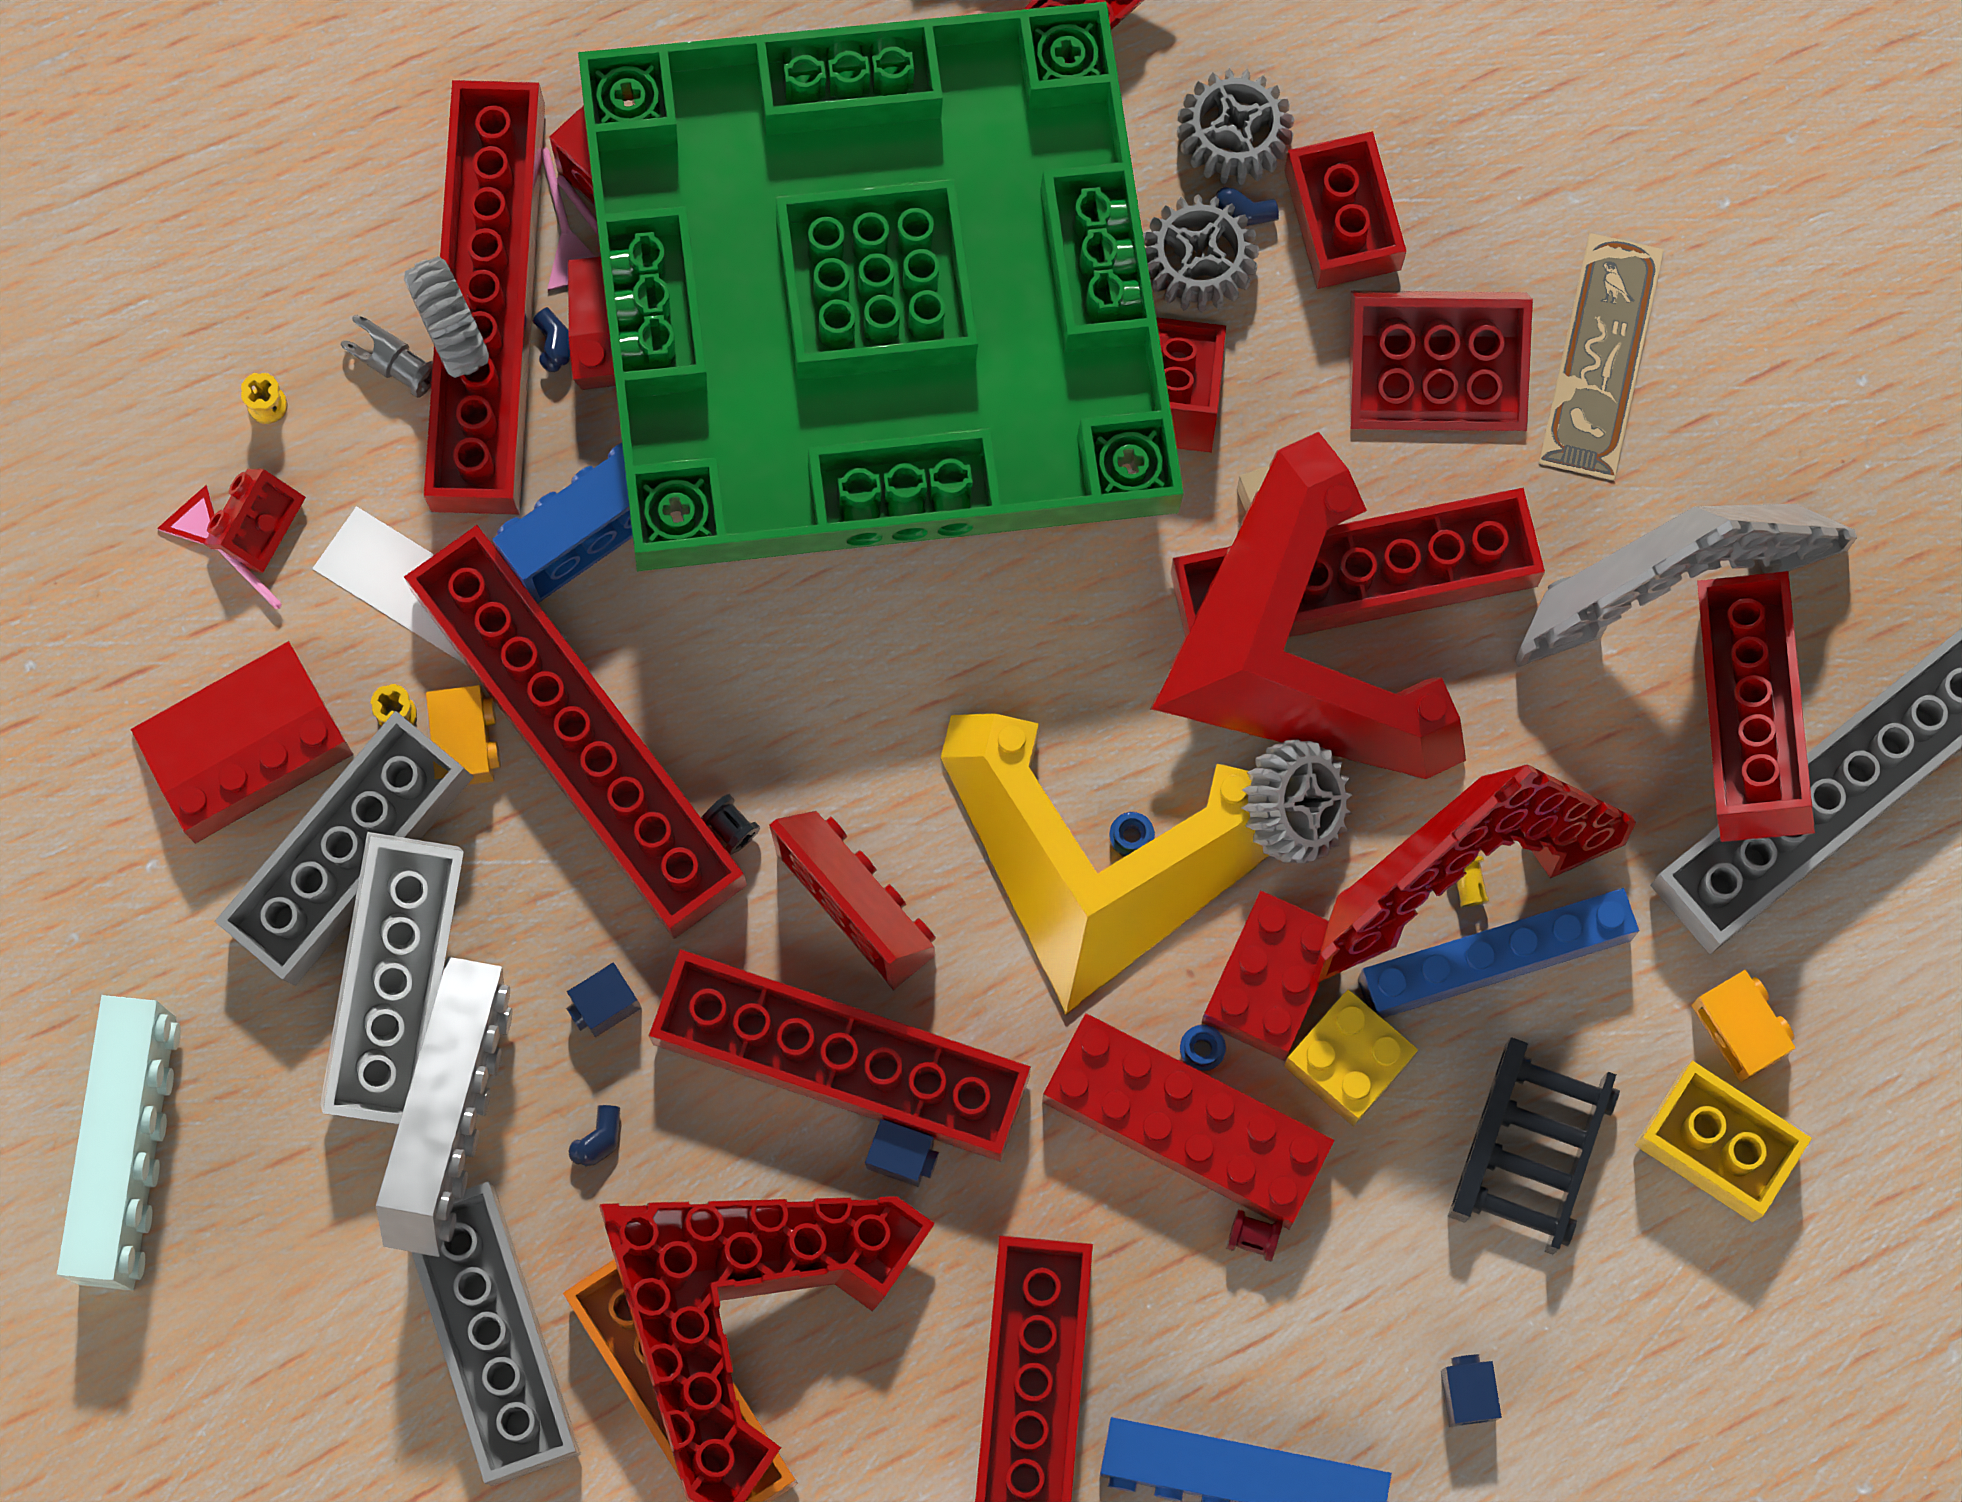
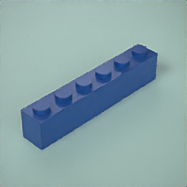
M1624 888L1362 968L1358 982L1366 1005L1383 1019L1631 942L1640 930Z
M1111 1417L1099 1477L1109 1478L1107 1487L1135 1492L1137 1484L1154 1487V1496L1174 1501H1182L1184 1493L1202 1497L1201 1502H1387L1392 1473Z

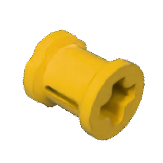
M253 373L245 378L241 384V399L248 407V411L253 419L263 424H271L280 420L286 413L288 404L286 396L281 391L277 380L268 373ZM263 395L266 398L270 397V399L265 402L263 399H258V397Z
M397 684L381 686L373 693L370 700L372 713L377 718L381 727L395 712L391 711L388 714L385 710L388 705L397 707L399 703L402 707L399 714L412 725L415 724L417 709L414 702L409 698L408 692L402 686Z

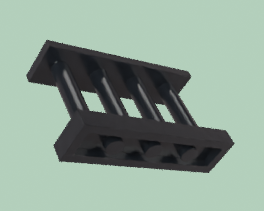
M1511 1037L1504 1046L1447 1217L1465 1223L1471 1217L1472 1212L1480 1214L1481 1211L1548 1234L1549 1238L1544 1252L1553 1255L1560 1249L1561 1244L1568 1247L1572 1240L1577 1220L1570 1218L1603 1116L1604 1114L1612 1115L1619 1097L1620 1090L1613 1088L1617 1074L1607 1072L1602 1077L1599 1087L1532 1064V1059L1524 1056L1529 1043ZM1524 1081L1592 1104L1585 1129L1582 1130L1517 1107V1101L1510 1099L1515 1082L1523 1085ZM1510 1124L1577 1147L1578 1150L1570 1174L1502 1150L1503 1145L1496 1143L1501 1125L1508 1128ZM1497 1167L1564 1191L1556 1217L1489 1194L1488 1188L1481 1186L1486 1169L1494 1171Z

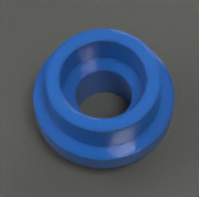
M1127 812L1118 816L1113 821L1109 832L1112 847L1123 856L1129 855L1152 841L1155 837L1151 821L1143 814L1137 812ZM1128 829H1135L1140 833L1141 837L1137 842L1130 843L1124 839L1123 833Z
M1194 1026L1181 1039L1180 1055L1185 1064L1199 1071H1209L1216 1068L1225 1056V1040L1221 1033L1211 1026ZM1200 1041L1207 1042L1211 1047V1053L1205 1057L1198 1056L1194 1051V1045Z

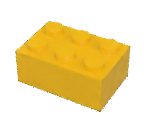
M1692 1060L1682 1069L1634 1145L1753 1223L1764 1216L1812 1138Z

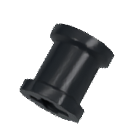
M727 794L717 800L701 818L708 827L711 826L727 844L726 850L732 855L739 852L758 834L760 826L756 822L750 823L733 805L735 802L734 798Z

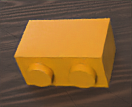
M480 685L426 692L431 741L474 776L467 785L493 782V769L501 768L498 742H490L488 725L496 724L493 698L485 699V694ZM433 761L435 779L444 778L449 771Z
M1746 969L1699 996L1691 1004L1740 1083L1784 1058L1796 1048L1792 1042L1795 1036L1790 1025L1782 1016H1775L1767 1003L1769 995L1766 988L1757 977L1751 978Z

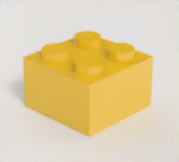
M1347 989L1288 1056L1284 1067L1354 1127L1413 1060L1418 1049Z

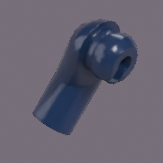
M1229 187L1221 188L1215 195L1219 199V209L1223 210L1232 203L1235 210L1231 217L1235 218L1246 215L1248 219L1247 226L1277 221L1279 219V210L1275 199L1254 203L1238 190Z
M546 307L539 311L532 321L546 337L545 351L540 354L539 362L545 370L557 372L571 358L569 330L551 309Z
M611 1105L598 1106L596 1130L581 1140H574L569 1146L568 1154L573 1163L577 1165L582 1164L585 1167L593 1166L614 1152L618 1144L620 1107Z

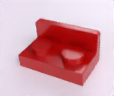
M247 469L233 480L229 488L231 497L223 510H219L210 520L207 527L209 535L204 545L210 549H221L254 572L264 573L306 497L265 469Z

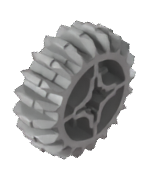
M1229 68L1225 72L1224 80H1221L1212 72L1209 75L1208 85L1198 81L1194 85V94H1187L1184 97L1183 106L1185 108L1178 112L1177 120L1181 125L1177 127V137L1180 140H1184L1181 144L1183 155L1193 154L1190 161L1193 168L1205 164L1204 176H1206V179L1213 176L1215 171L1221 173L1220 182L1223 185L1229 180V175L1236 176V180L1241 186L1245 183L1246 174L1248 173L1256 181L1262 178V168L1273 173L1277 167L1276 159L1283 160L1286 158L1288 148L1285 145L1291 144L1293 140V132L1289 129L1293 127L1294 117L1292 114L1287 113L1290 106L1288 99H1278L1280 95L1278 85L1265 89L1267 79L1264 75L1259 77L1256 82L1251 81L1248 69L1242 73V78H1234V73ZM1238 102L1246 103L1249 106L1241 105ZM1217 106L1219 109L1218 119L1212 121L1210 127L1202 130L1200 125L1201 119L1211 108ZM1268 124L1270 128L1269 136L1261 145L1253 148L1252 135L1259 132L1261 126ZM1220 148H1229L1234 152H1228Z
M1198 194L1194 197V202L1191 206H1188L1187 202L1180 197L1176 204L1177 211L1165 205L1161 210L1162 219L1153 217L1149 225L1152 232H1146L1143 235L1150 278H1155L1152 282V289L1154 292L1167 289L1165 293L1167 304L1174 301L1176 297L1181 298V308L1183 311L1188 309L1190 301L1198 302L1197 308L1201 313L1206 310L1207 301H1212L1213 305L1219 310L1223 307V295L1235 302L1239 296L1238 288L1248 289L1251 281L1248 275H1254L1257 271L1258 264L1253 259L1258 257L1259 247L1252 244L1256 238L1255 230L1245 229L1248 222L1246 215L1235 218L1231 217L1235 210L1232 203L1223 210L1219 209V199L1216 196L1211 199L1210 205H1203L1202 198ZM1192 227H1204V229L1200 231L1188 230V228ZM1221 235L1228 240L1234 250V263L1225 258L1226 254L1218 248ZM1166 244L1175 249L1174 253L1182 259L1179 272H1176L1167 261L1164 252ZM1208 246V252L1206 257L1202 252V257H1195L1192 261V253L1194 250L1197 253L1198 250H1205V248ZM1202 275L1214 278L1210 280H1194Z
M439 256L414 264L415 267L405 271L404 281L445 369L454 378L477 371L479 367L488 363L489 353L448 264Z
M1287 740L1285 743L1267 747L1266 754L1255 758L1257 768L1247 772L1251 785L1242 789L1248 795V804L1242 807V809L1250 813V819L1245 826L1256 830L1253 842L1263 845L1264 854L1275 856L1276 860H1281L1282 862L1309 863L1323 856H1328L1329 849L1339 846L1338 835L1348 831L1343 822L1344 817L1352 814L1346 808V800L1353 795L1346 792L1344 786L1349 777L1339 774L1342 762L1332 758L1331 750L1320 747L1319 743H1313L1312 741Z

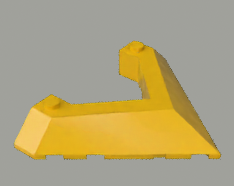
M995 713L951 715L941 753V761L960 796V800L975 831H977L987 851L989 860L1010 903L1029 937L1032 948L1052 984L1065 1015L1078 1007L1083 1000L1097 989L1106 985L1128 968L1142 954L1151 950L1205 908L1210 901L1227 888L1232 887L1269 856V854L1263 853V845L1253 842L1256 830L1245 826L1250 819V813L1242 809V807L1248 804V795L1242 789L1251 785V780L1247 774L1248 770L1216 764L1206 808L1097 873L1031 771L1038 740L1039 723Z

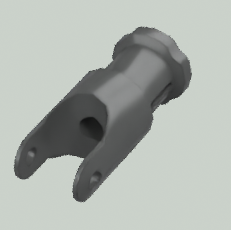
M354 315L352 318L353 322L366 330L373 339V353L367 352L357 344L346 340L341 342L342 348L386 378L393 376L411 388V394L415 397L420 398L431 387L433 361H424L409 351V345L365 317Z

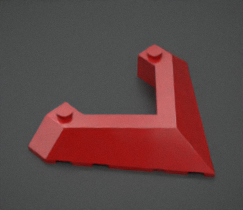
M1316 432L1277 450L1269 465V471L1241 522L1242 526L1232 546L1228 549L1196 614L1195 622L1190 632L1186 634L1170 667L1171 671L1150 710L1247 733L1279 743H1285L1287 740L1312 741L1313 743H1319L1320 747L1331 750L1333 756L1408 774L1409 776L1421 779L1431 778L1466 761L1461 719L1442 677L1423 680L1395 694L1284 651L1327 529L1364 513L1367 509L1349 469L1320 432Z
M1528 764L1481 776L1357 882L1336 897L1313 976L1318 983L1396 948L1404 926L1418 915L1415 909L1428 899L1430 892L1434 891L1436 896H1441L1467 873L1464 868L1477 858L1481 850L1485 856H1489L1501 845L1511 846L1515 843L1514 841H1518L1523 849L1533 852L1551 879L1626 845L1636 821L1630 814Z
M897 1196L879 1197L877 1200H851L850 1197L815 1198L813 1201L787 1202V1199L708 1201L707 1204L651 1202L642 1206H619V1203L600 1204V1212L686 1499L689 1502H745L782 1448L742 1419L739 1400L736 1401L731 1375L733 1368L727 1336L723 1333L719 1312L720 1301L836 1285L873 1312L887 1295L933 1228L934 1222Z

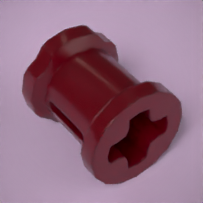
M1238 1209L1226 1249L1234 1251L1236 1247L1263 1255L1264 1260L1271 1262L1277 1248L1283 1223L1275 1221L1273 1224L1250 1218L1245 1216V1211Z

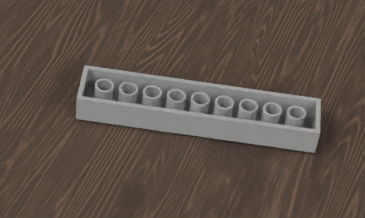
M1962 628L1807 753L1815 833L1721 842L1719 826H1717L1655 878L1650 886L1710 955L1962 749Z

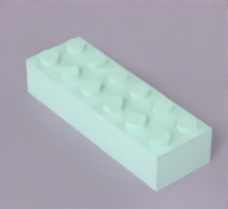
M101 995L57 1275L78 1285L134 1291L136 1279L141 1280L144 1273L145 1253L141 1252L140 1248L143 1233L149 1232L152 1223V1206L147 1205L150 1187L157 1185L160 1164L159 1160L154 1158L157 1141H163L166 1132L167 1118L166 1114L162 1113L164 1095L169 1096L173 1087L174 1072L172 1068H168L171 1050H177L181 1034L180 1023H176V1016L156 1000Z

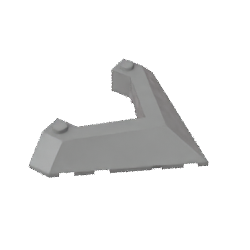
M1797 504L1694 506L1576 575L1562 578L1550 584L1535 613L1515 661L1518 667L1601 638L1608 625L1621 619V614L1632 608L1631 602L1638 600L1640 606L1648 604L1671 591L1670 587L1682 580L1681 574L1688 572L1690 578H1694L1707 570L1721 568L1720 561H1729L1732 569L1752 568L1755 566L1753 559L1758 560L1763 573L1792 571L1848 551L1857 539V535L1854 529Z

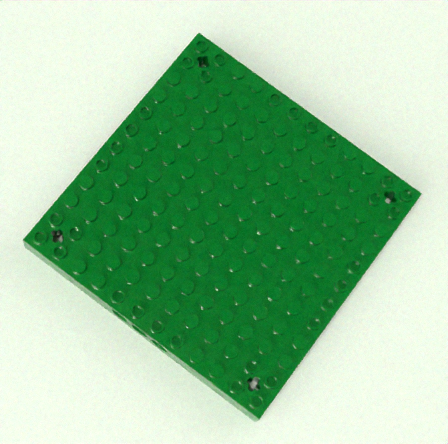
M1106 2L578 52L637 572L1179 513L1184 491ZM1064 58H1068L1069 63H1065ZM630 100L633 105L624 106V101ZM1130 464L1131 469L1136 471V473L1128 474L1127 468L1122 467V465ZM675 511L681 512L683 521L673 522L671 513Z

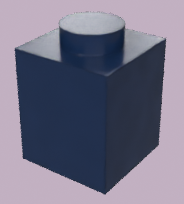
M614 962L566 991L573 1004L566 1008L580 1031L589 1027L595 1038L642 1009L639 1001Z
M881 1119L865 1165L868 1170L919 1187L923 1176L931 1178L939 1152L932 1150L934 1146L933 1137Z
M1479 1354L1451 1358L1452 1366L1441 1370L1449 1427L1494 1422L1502 1418L1493 1361L1480 1362Z

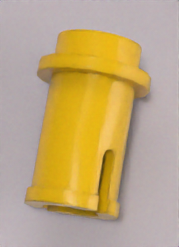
M1477 856L1469 866L1464 868L1467 874L1456 882L1461 908L1489 902L1480 865L1484 861L1483 856Z

